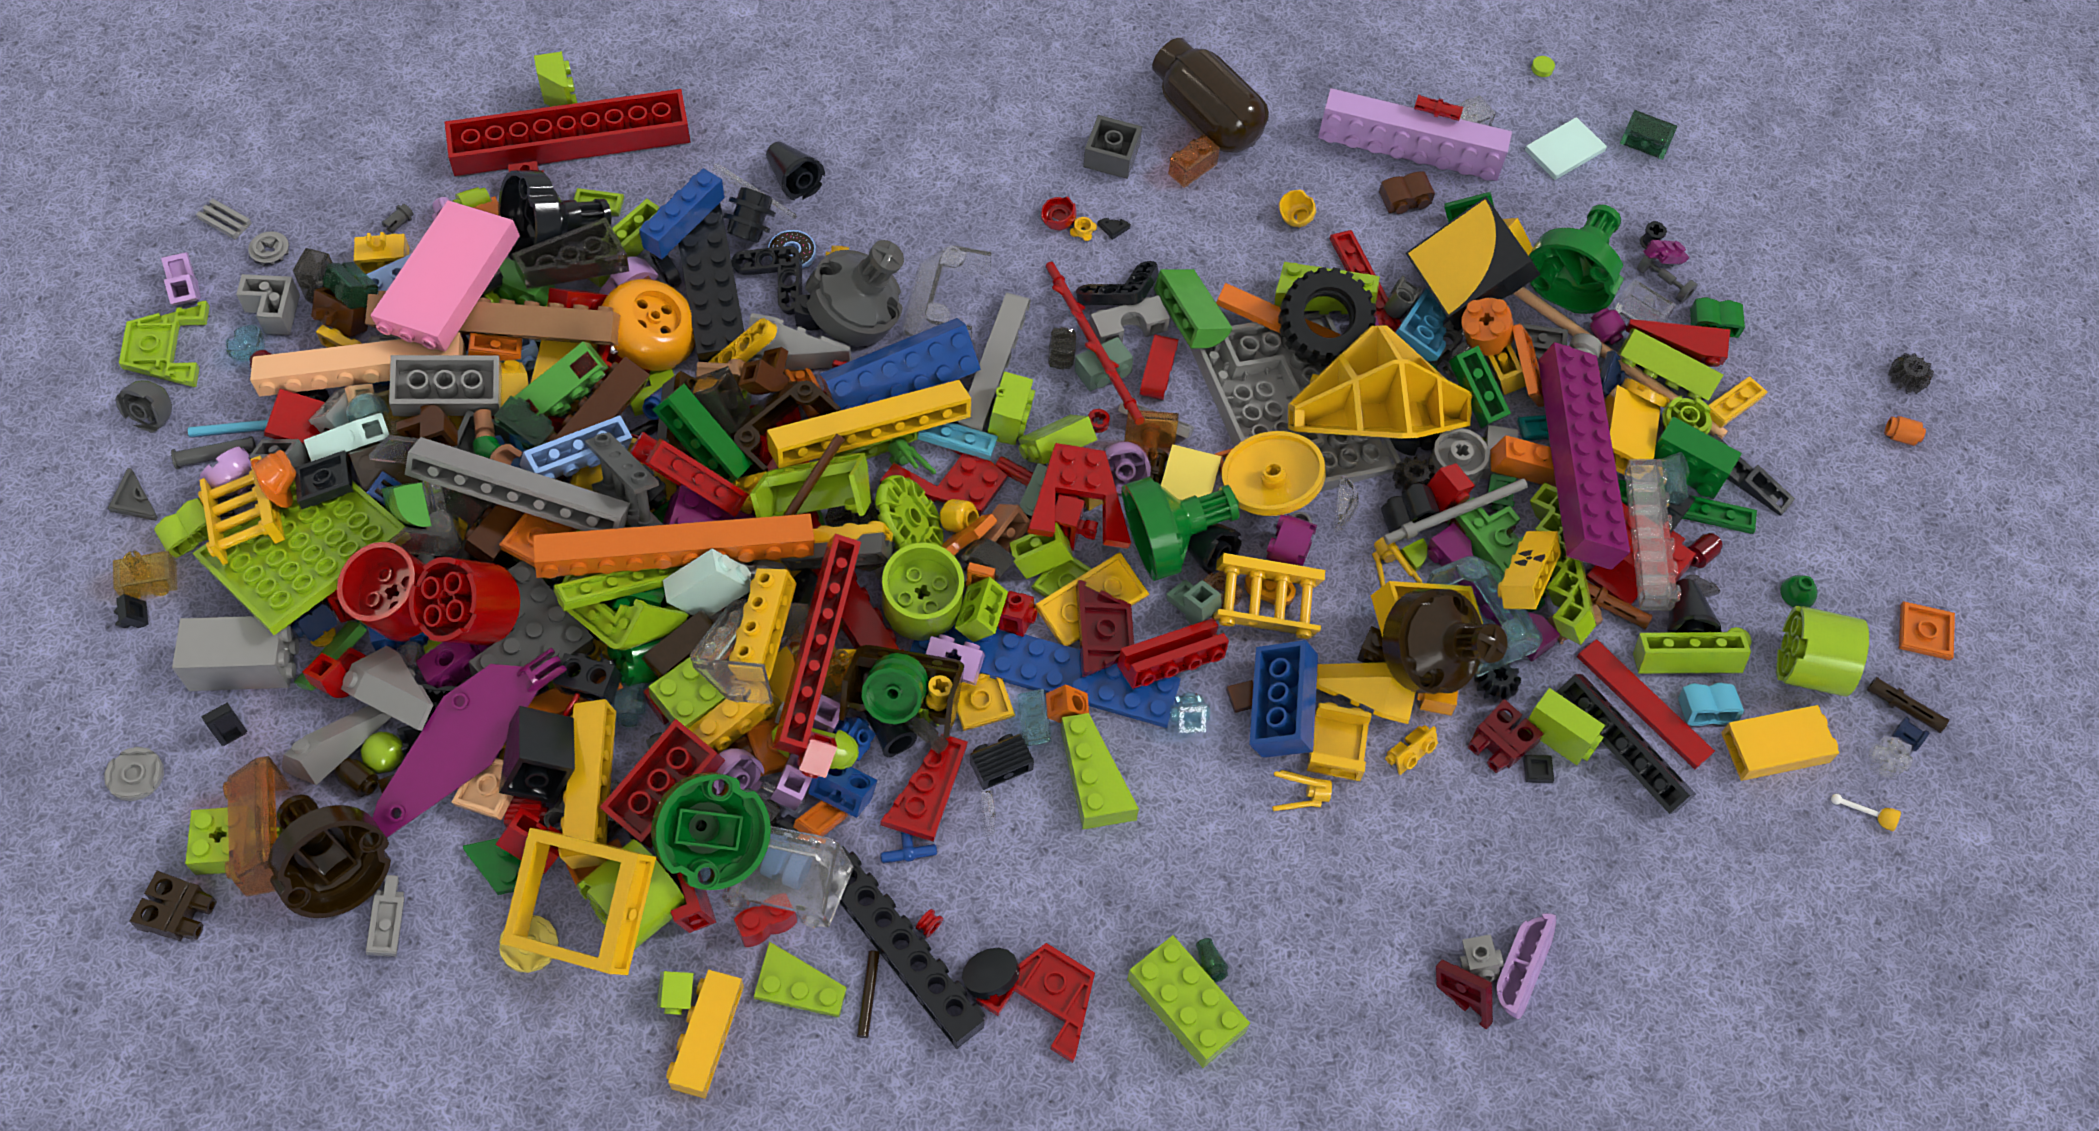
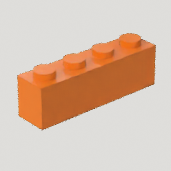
M1505 435L1490 449L1492 472L1518 479L1524 478L1526 481L1542 485L1545 482L1556 487L1551 447Z

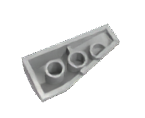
M751 313L749 327L759 319L765 318L776 324L777 333L767 346L747 362L760 360L763 357L764 351L783 347L789 351L785 369H789V371L805 370V368H832L834 360L841 362L852 361L851 349L847 345L824 336L815 338L806 334V329L799 326L795 330L782 325L784 321L776 317Z
M385 646L352 663L349 671L344 676L341 690L417 730H423L433 703L423 686L418 685L414 677L416 674L413 669H409L405 664L407 661L405 655L392 647Z
M370 705L296 741L292 748L283 755L281 768L288 774L317 785L392 716Z

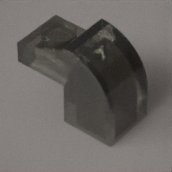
M985 537L975 540L961 556L967 564L963 568L966 574L970 562L996 568L995 581L1003 575L1016 559L998 543Z

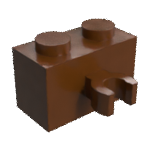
M333 284L314 290L311 317L314 320H319L323 325L335 328L348 337H353L367 331L368 325L365 324L366 301Z

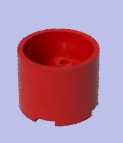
M389 542L369 544L355 552L343 566L337 583L339 602L346 613L384 637L394 641H409L411 637L423 632L412 621L409 610V595L411 586L416 585L424 571L423 566L425 564L396 544Z
M439 557L423 566L424 571L416 585L411 586L409 610L412 621L432 641L492 645L501 641L510 633L519 615L520 593L518 585L512 574L498 564Z

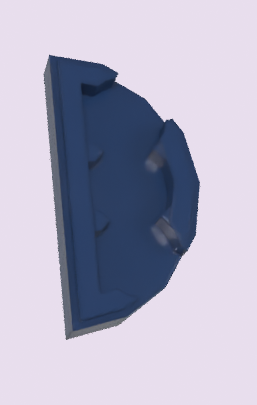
M1615 350L1607 352L1600 373L1604 396H1608L1617 385L1621 386L1624 382L1625 372L1621 371L1619 363L1621 358Z

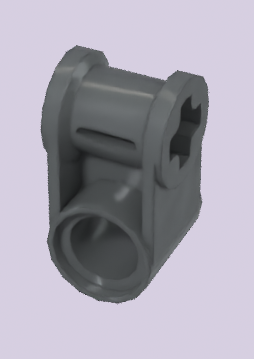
M1403 275L1390 292L1391 295L1384 305L1386 313L1395 319H1401L1423 289L1420 286L1415 287L1406 281V277Z

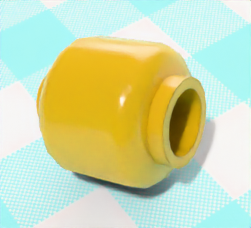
M948 500L940 511L942 527L946 531L953 533L962 531L979 518L975 505L965 500Z

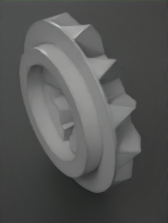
M270 231L261 233L253 238L249 244L248 251L254 262H260L263 266L266 263L274 265L275 261H283L284 255L289 254L288 247L290 245L284 235ZM263 245L270 248L273 247L274 251H266Z

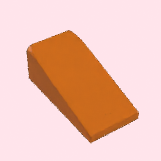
M470 332L468 355L499 356L500 361L521 359L522 338Z

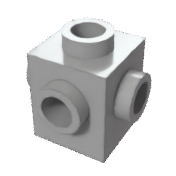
M1491 934L1463 939L1464 956H1460L1462 969L1483 977L1490 982L1494 979H1499V967H1503L1504 963L1500 949L1495 950Z

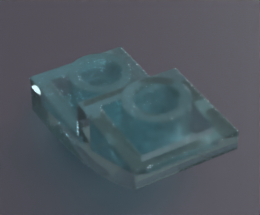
M1039 689L1018 694L1021 729L1026 745L1032 746L1051 742L1050 720L1047 718L1045 690Z

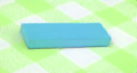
M951 422L919 431L917 439L990 461L998 436Z

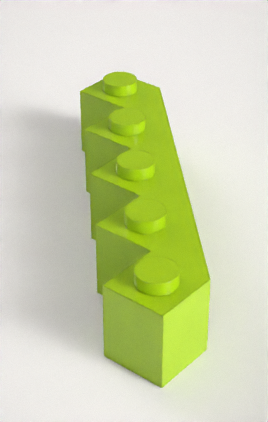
M1544 482L1531 498L1530 503L1535 517L1541 520L1535 530L1558 531L1561 555L1552 572L1551 577L1553 579L1547 586L1553 605L1559 607L1552 618L1561 636L1581 645L1596 627L1583 561L1567 557L1557 488Z

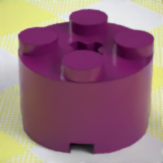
M1289 514L1287 516L1281 515L1276 526L1277 532L1275 536H1277V539L1271 538L1267 548L1268 554L1266 559L1303 566L1312 544L1311 537L1313 534L1315 535L1317 525Z

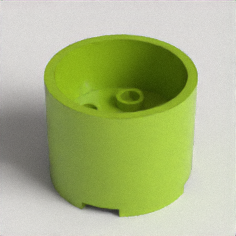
M914 543L896 551L886 563L882 576V610L891 628L906 638L918 641L929 640L931 636L936 637L949 631L955 625L962 605L964 574L960 563L947 549L932 543ZM921 594H925V595H926V596L923 597V599H919V598H918V597L921 596Z
M1795 606L1789 613L1782 629L1786 633L1782 639L1781 649L1777 650V679L1785 684L1848 697L1856 689L1865 668L1869 649V628L1867 622L1861 618L1805 606Z
M634 839L622 847V849L653 856L643 845ZM607 859L576 884L582 897L585 900L587 898L590 900V906L605 927L621 862ZM657 860L655 861L634 950L673 919L671 910L687 904L684 895Z

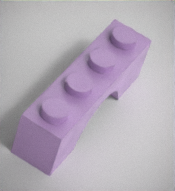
M821 694L812 728L833 733L839 720L840 703ZM791 753L770 799L795 811L803 800L812 778L802 774L797 763L799 756Z

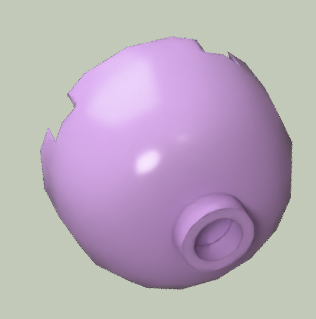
M1118 442L1105 450L1117 493L1122 494L1121 488L1124 484L1150 476L1151 466L1148 457L1138 445L1131 442Z
M232 448L216 458L218 463L213 468L210 465L206 466L199 479L205 478L211 488L214 489L246 476L252 470L251 462L248 458L250 455L244 448ZM252 485L232 492L230 494H227L223 497H229L235 494H238L239 496L245 494L252 488Z
M732 748L719 754L725 759V762L715 773L737 778L742 790L752 789L755 792L759 790L762 784L759 779L761 772L764 774V768L755 756L744 749ZM722 779L715 780L712 784L713 794H720L724 789Z

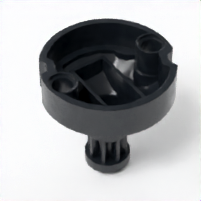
M541 170L510 171L503 179L500 188L498 216L513 220L520 235L508 256L511 260L528 267L550 265L557 255L564 234H577L579 231L590 230L607 232L610 229L612 220L611 210L605 199H594L589 202L561 200L554 190L550 179Z

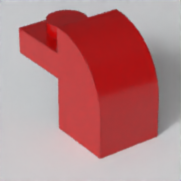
M351 647L337 660L321 653L302 673L313 687L334 698H344L349 696L348 693L341 690L345 674L349 671L352 663L367 655Z

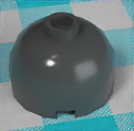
M135 381L124 387L116 396V405L121 415L125 419L129 416L132 420L141 423L142 425L133 426L150 433L161 428L168 421L172 412V402L167 391L162 386L150 381ZM148 418V421H150V422H152V423L148 424V423H146V422H144V421H142V420H145V419Z

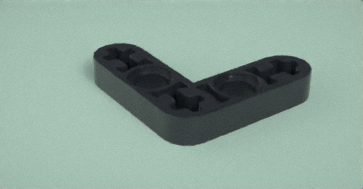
M781 246L744 250L733 255L731 260L732 267L739 274L756 275L778 272V305L784 313L795 314L794 309L797 296L802 295V256L795 247ZM793 254L794 257L791 258V262H787L786 259L789 258V255ZM765 256H772L773 259L769 265H761V260ZM746 259L747 262L744 263V267H741L739 264H742L743 260ZM790 275L796 276V281L792 285L784 284L786 277ZM788 293H791V298L794 300L790 307L786 305L789 303Z
M1145 261L1138 264L1125 284L1082 285L1076 289L1077 300L1082 305L1139 304L1145 299L1159 275L1158 265L1154 261Z

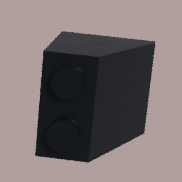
M519 706L509 723L499 793L554 804L575 770L574 718Z

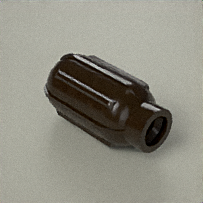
M1183 38L1170 40L1158 51L1153 60L1152 69L1163 80L1162 90L1164 97L1211 146L1219 151L1238 153L1256 144L1263 134L1269 118L1268 107L1265 101L1218 55L1207 49H1194Z

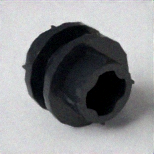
M741 187L737 198H729V202L736 204L733 215L724 213L723 216L729 220L727 233L757 243L762 232L770 233L771 230L763 226L766 215L771 217L776 215V212L770 210L772 197L746 187Z

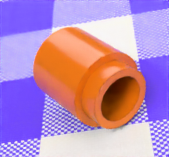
M1891 416L1886 424L1884 434L1890 436L1891 440L1915 446L1918 442L1921 443L1923 441L1926 428H1923V422L1902 416Z

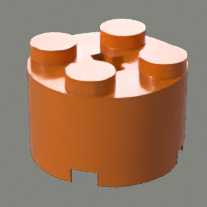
M1483 298L1472 300L1468 303L1462 316V327L1469 347L1479 346L1483 355L1491 356L1501 353L1503 348L1508 344L1510 346L1514 340L1512 330L1514 322L1511 310L1504 300Z

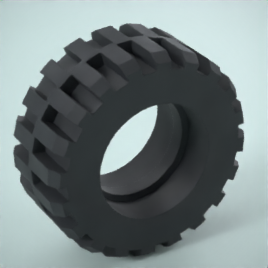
M1326 267L1318 268L1317 272L1312 270L1306 272L1302 278L1295 280L1288 289L1280 306L1278 323L1281 324V328L1279 331L1281 337H1285L1287 340L1285 345L1288 349L1293 348L1296 351L1294 355L1299 359L1303 356L1308 359L1307 363L1314 365L1315 362H1319L1321 366H1329L1370 326H1375L1376 317H1374V313L1376 312V305L1371 303L1373 296L1370 290H1364L1365 283L1361 279L1355 281L1352 278L1353 273L1347 271L1346 274L1340 273V268L1335 267L1331 271H1327ZM1327 296L1338 300L1344 305L1349 314L1350 322L1347 330L1342 335L1335 338H1326L1317 335L1308 327L1304 318V311L1306 305L1313 298Z

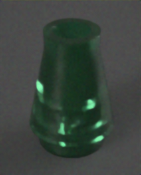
M1211 938L1199 940L1196 943L1200 966L1215 983L1224 980L1228 976L1227 963L1214 946Z

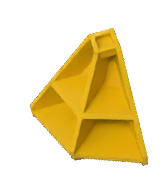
M1370 326L1288 403V429L1294 432L1419 438L1471 426L1472 392L1447 380L1388 326Z

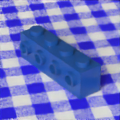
M704 168L693 175L689 182L681 190H677L673 197L665 205H662L652 218L642 224L639 231L643 248L658 258L663 259L725 198L722 179Z

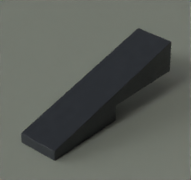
M1715 434L1714 436H1712L1713 438L1717 439L1718 441H1720V442L1726 444V443H1725L1720 437H1718L1716 434ZM1741 457L1727 480L1779 516L1795 500L1790 493L1759 465L1752 468ZM1782 497L1783 505L1778 506L1776 503Z

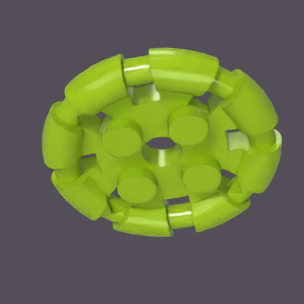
M892 475L885 478L878 486L875 506L880 512L878 520L884 523L893 533L894 548L898 551L914 543H932L942 546L944 535L943 529L939 525L941 522L940 516L932 500H928L925 496V491L910 478H904L901 475Z

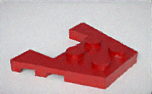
M1045 943L1018 964L1020 974L1014 987L999 997L995 994L990 996V999L983 1000L977 998L976 1003L999 1016L1013 993L1020 994L1065 1022L1050 1049L1073 1063L1079 1045L1095 972L1048 943Z

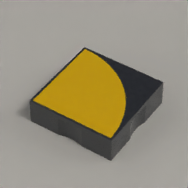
M1484 197L1405 253L1457 331L1463 328L1462 316L1469 302L1483 298L1503 299L1541 275L1487 197Z

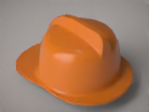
M278 450L274 454L266 455L261 460L253 459L251 466L265 496L279 507L288 508L292 506L293 497L290 486L295 479L296 470L291 465L285 452Z

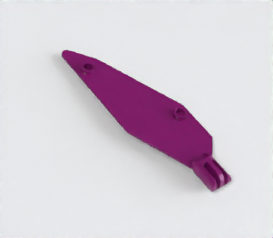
M552 647L525 666L490 664L442 698L377 801L372 818L386 838L492 765L507 741L509 723L518 707H528L539 689L567 670L565 665L557 667L561 663L558 656L547 660L555 654ZM397 808L402 812L399 818H396L394 814Z

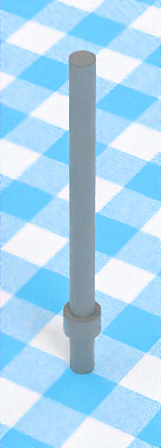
M1523 478L1413 523L1411 521L1403 524L1400 529L1384 535V540L1389 545L1403 538L1407 540L1413 538L1420 531L1528 488L1527 482Z

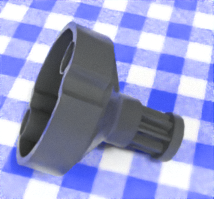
M880 240L871 247L869 255L854 250H840L828 254L820 261L806 282L805 289L810 294V299L806 304L813 320L825 333L842 343L854 346L872 345L886 336L899 320L903 309L899 303L901 290L895 277L892 275L897 273L904 263V256L900 248L893 242Z

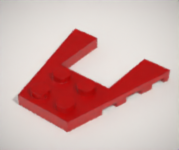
M1055 443L1027 533L1053 537L1055 533V493L1102 500L1103 545L1128 549L1131 545V540L1106 452Z
M949 449L961 455V457L938 486L896 463H893L880 479V484L889 476L901 475L904 478H910L922 487L928 500L931 499L934 503L936 500L946 503L951 499L969 501L975 505L979 516H981L1006 482L1007 475L992 461Z

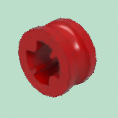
M1103 409L1090 411L1088 416L1096 433L1106 431L1109 427V414ZM1099 417V420L1103 419L1102 424H1097V421L1094 423V418Z
M930 909L918 921L916 929L918 931L923 930L924 936L928 938L941 925L943 917L940 915L936 916L935 910Z

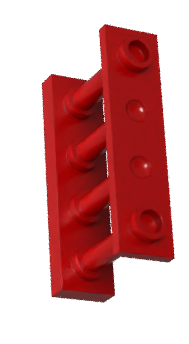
M642 432L630 451L642 464L647 465L679 487L681 485L687 487L734 517L737 516L749 496L742 489L663 439L659 438L656 441Z

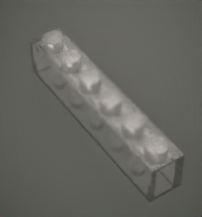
M1630 459L1625 469V481L1639 609L1672 610L1676 601L1680 600L1681 589L1680 585H1676L1675 577L1678 574V564L1676 561H1673L1672 555L1675 551V540L1670 538L1672 516L1667 513L1670 500L1669 492H1665L1664 487L1667 481L1666 469H1662L1661 459Z

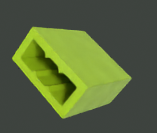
M1072 414L1018 438L1021 456L1025 460L1027 459L1028 462L1044 465L1049 462L1055 443L1083 447L1098 440L1089 416Z
M1551 688L1546 691L1528 718L1533 725L1544 733L1540 741L1575 765H1578L1582 759L1588 761L1604 738L1600 735L1605 727L1604 724Z

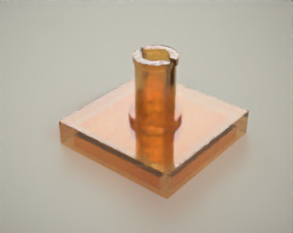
M1140 410L1145 421L1141 425H1136L1127 411L1124 442L1138 445L1143 449L1147 457L1148 452H1151L1150 460L1158 457V449L1170 453L1172 444L1175 445L1179 413Z

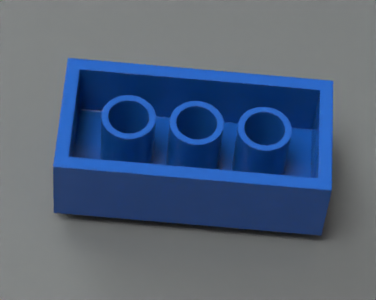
M1306 640L1256 647L1249 745L1261 757L1313 752L1318 653Z

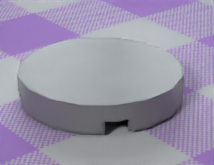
M134 747L125 749L120 752L121 755L116 759L113 758L108 763L104 773L105 785L111 794L120 800L135 801L149 796L160 786L164 777V764L160 757L148 748Z

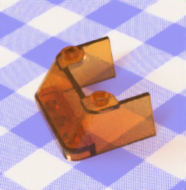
M270 756L253 759L230 774L227 782L223 783L224 796L228 799L229 861L225 862V872L227 878H232L233 882L246 897L276 892L270 882V878L274 874L268 866V857L277 839L275 792L289 789V783Z

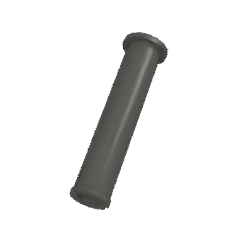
M250 436L248 438L180 451L172 449L171 457L175 469L178 470L180 466L216 460L218 456L235 447L244 448L247 453H252L256 445L253 436Z

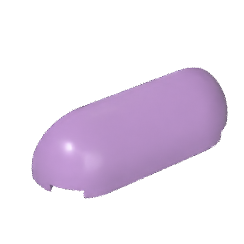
M1542 914V917L1534 918L1528 922L1525 921L1520 926L1497 982L1499 1002L1503 1009L1516 1019H1520L1525 1012L1550 949L1555 932L1556 915Z

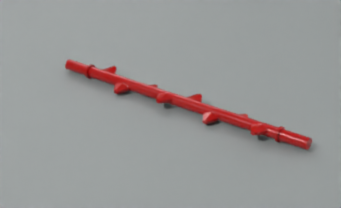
M1048 262L1045 267L1053 279L1054 285L1052 289L1060 293L1088 340L1085 346L1096 354L1122 399L1124 408L1128 410L1135 424H1143L1145 419L1136 405V400L1132 398L1116 371L1119 364L1108 357L1082 312L1085 310V306L1075 300L1065 283L1064 276L1060 274L1054 262Z

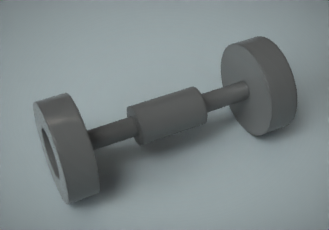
M1645 255L1638 264L1637 270L1644 273L1651 267L1658 272L1657 276L1669 285L1674 284L1680 289L1676 297L1678 301L1683 303L1696 290L1698 286L1696 282L1690 280L1683 286L1676 281L1677 277L1666 269H1660L1654 264L1657 258H1648Z

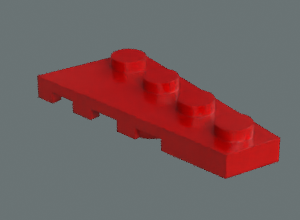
M941 734L924 758L922 765L910 778L908 785L898 795L889 812L881 819L880 825L934 842L967 749L968 741L952 736L944 738V734Z

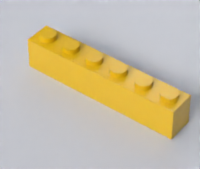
M606 699L574 703L573 714L570 717L574 718L575 770L569 778L567 788L563 793L565 811L564 816L561 818V828L564 835L606 844L608 814L600 806L610 796L616 710ZM558 847L560 858L572 869L598 866L605 862V858Z

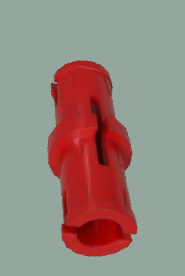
M1418 94L1414 109L1434 114V117L1442 116L1459 121L1463 106L1443 102L1444 99L1439 98V100Z

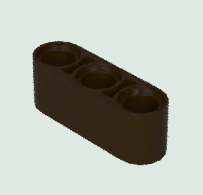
M701 610L650 649L642 657V660L658 678H661L712 641L721 630Z

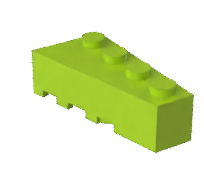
M1284 262L1275 293L1274 305L1281 306L1288 289L1295 280L1302 278L1308 271L1317 272L1318 268L1322 267ZM1340 270V273L1346 274L1347 272L1345 270ZM1351 272L1354 274L1352 278L1355 281L1361 279L1365 283L1363 288L1365 291L1370 290L1373 296L1371 303L1376 305L1380 276ZM1327 296L1313 298L1305 308V311H1319V314H1329L1332 311L1348 314L1341 302Z
M1085 713L1062 717L1061 734L1082 830L1137 821L1139 808L1090 714Z

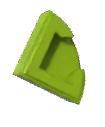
M1424 538L1401 549V553L1415 571L1419 570L1425 562L1428 552Z

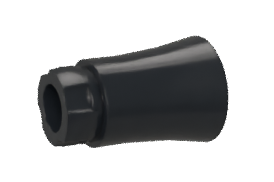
M867 710L863 711L868 723L876 734L885 757H893L911 748L916 742V733L906 723H883L872 717Z

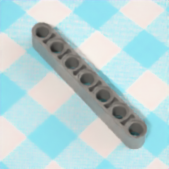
M1011 293L1005 294L979 364L981 370L976 372L968 393L971 397V417L959 420L958 425L982 431L983 427L987 426L991 415L989 414L990 408L994 407L997 397L996 389L1000 387L1004 369L1009 366L1012 357L1011 350L1012 348L1015 349L1019 338L1018 331L1019 329L1022 330L1026 319L1025 312L1026 310L1029 311L1030 298Z

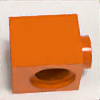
M1065 684L1046 693L1048 719L1061 723L1062 717L1089 713L1088 694Z

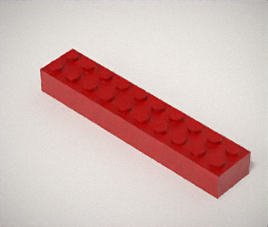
M682 89L444 121L448 158L454 176L508 169L509 164L537 161L538 164L691 143Z

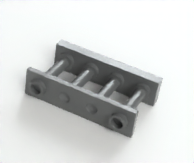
M610 432L601 433L585 440V445L600 459L603 476L602 481L592 484V490L630 503L625 527L663 525L651 513L647 490L659 486V481Z

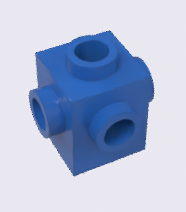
M858 716L855 718L846 717L845 720L837 722L833 733L836 734L838 730H842L854 738L859 750L856 761H860L864 753L869 750L876 734L868 727L869 723Z

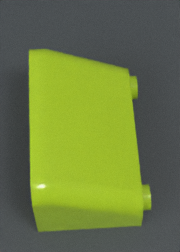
M602 573L585 574L582 576L568 575L565 576L562 583ZM635 599L634 606L620 605L616 613L610 608L611 600L567 610L570 615L605 644L616 650H627L668 636L685 623L688 617L686 612L675 606L662 608L648 605L638 599Z

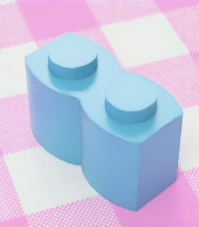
M1693 683L1683 687L1678 697L1686 723L1692 726H1704L1712 723L1727 725L1729 722L1739 721L1744 712L1736 688L1732 684L1715 683L1707 686Z

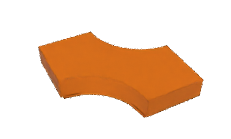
M993 514L981 515L968 527L948 538L942 547L955 555L971 542L980 539L997 523V519Z

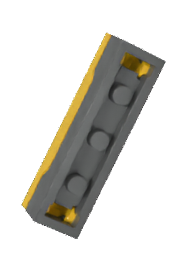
M870 521L868 524L862 525L846 523L839 527L819 526L817 529H813L815 540L814 556L781 558V562L790 571H800L805 568L810 570L820 569L827 543L836 533L861 542L855 566L887 563L891 558L893 533L880 521Z

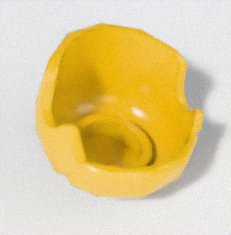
M1291 190L1282 196L1279 202V210L1285 223L1294 228H1300L1313 220L1316 214V205L1313 198L1306 195L1303 190Z

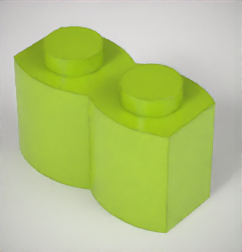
M199 498L185 502L175 514L164 517L154 528L167 553L175 558L192 551L199 543L209 539L204 506Z

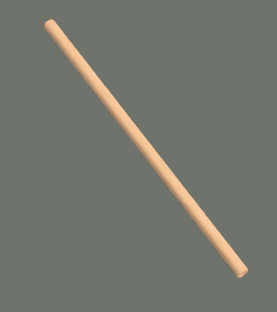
M1525 287L1513 293L1560 328L1568 329L1570 335L1590 334ZM1601 342L1602 350L1600 356L1605 359L1607 352L1613 349ZM1619 360L1621 371H1624L1625 374L1635 381L1670 398V402L1679 397L1660 382L1643 373V370L1636 365L1633 368ZM1712 421L1709 433L1713 436L1716 434L1723 439L1728 430L1723 427L1720 428Z

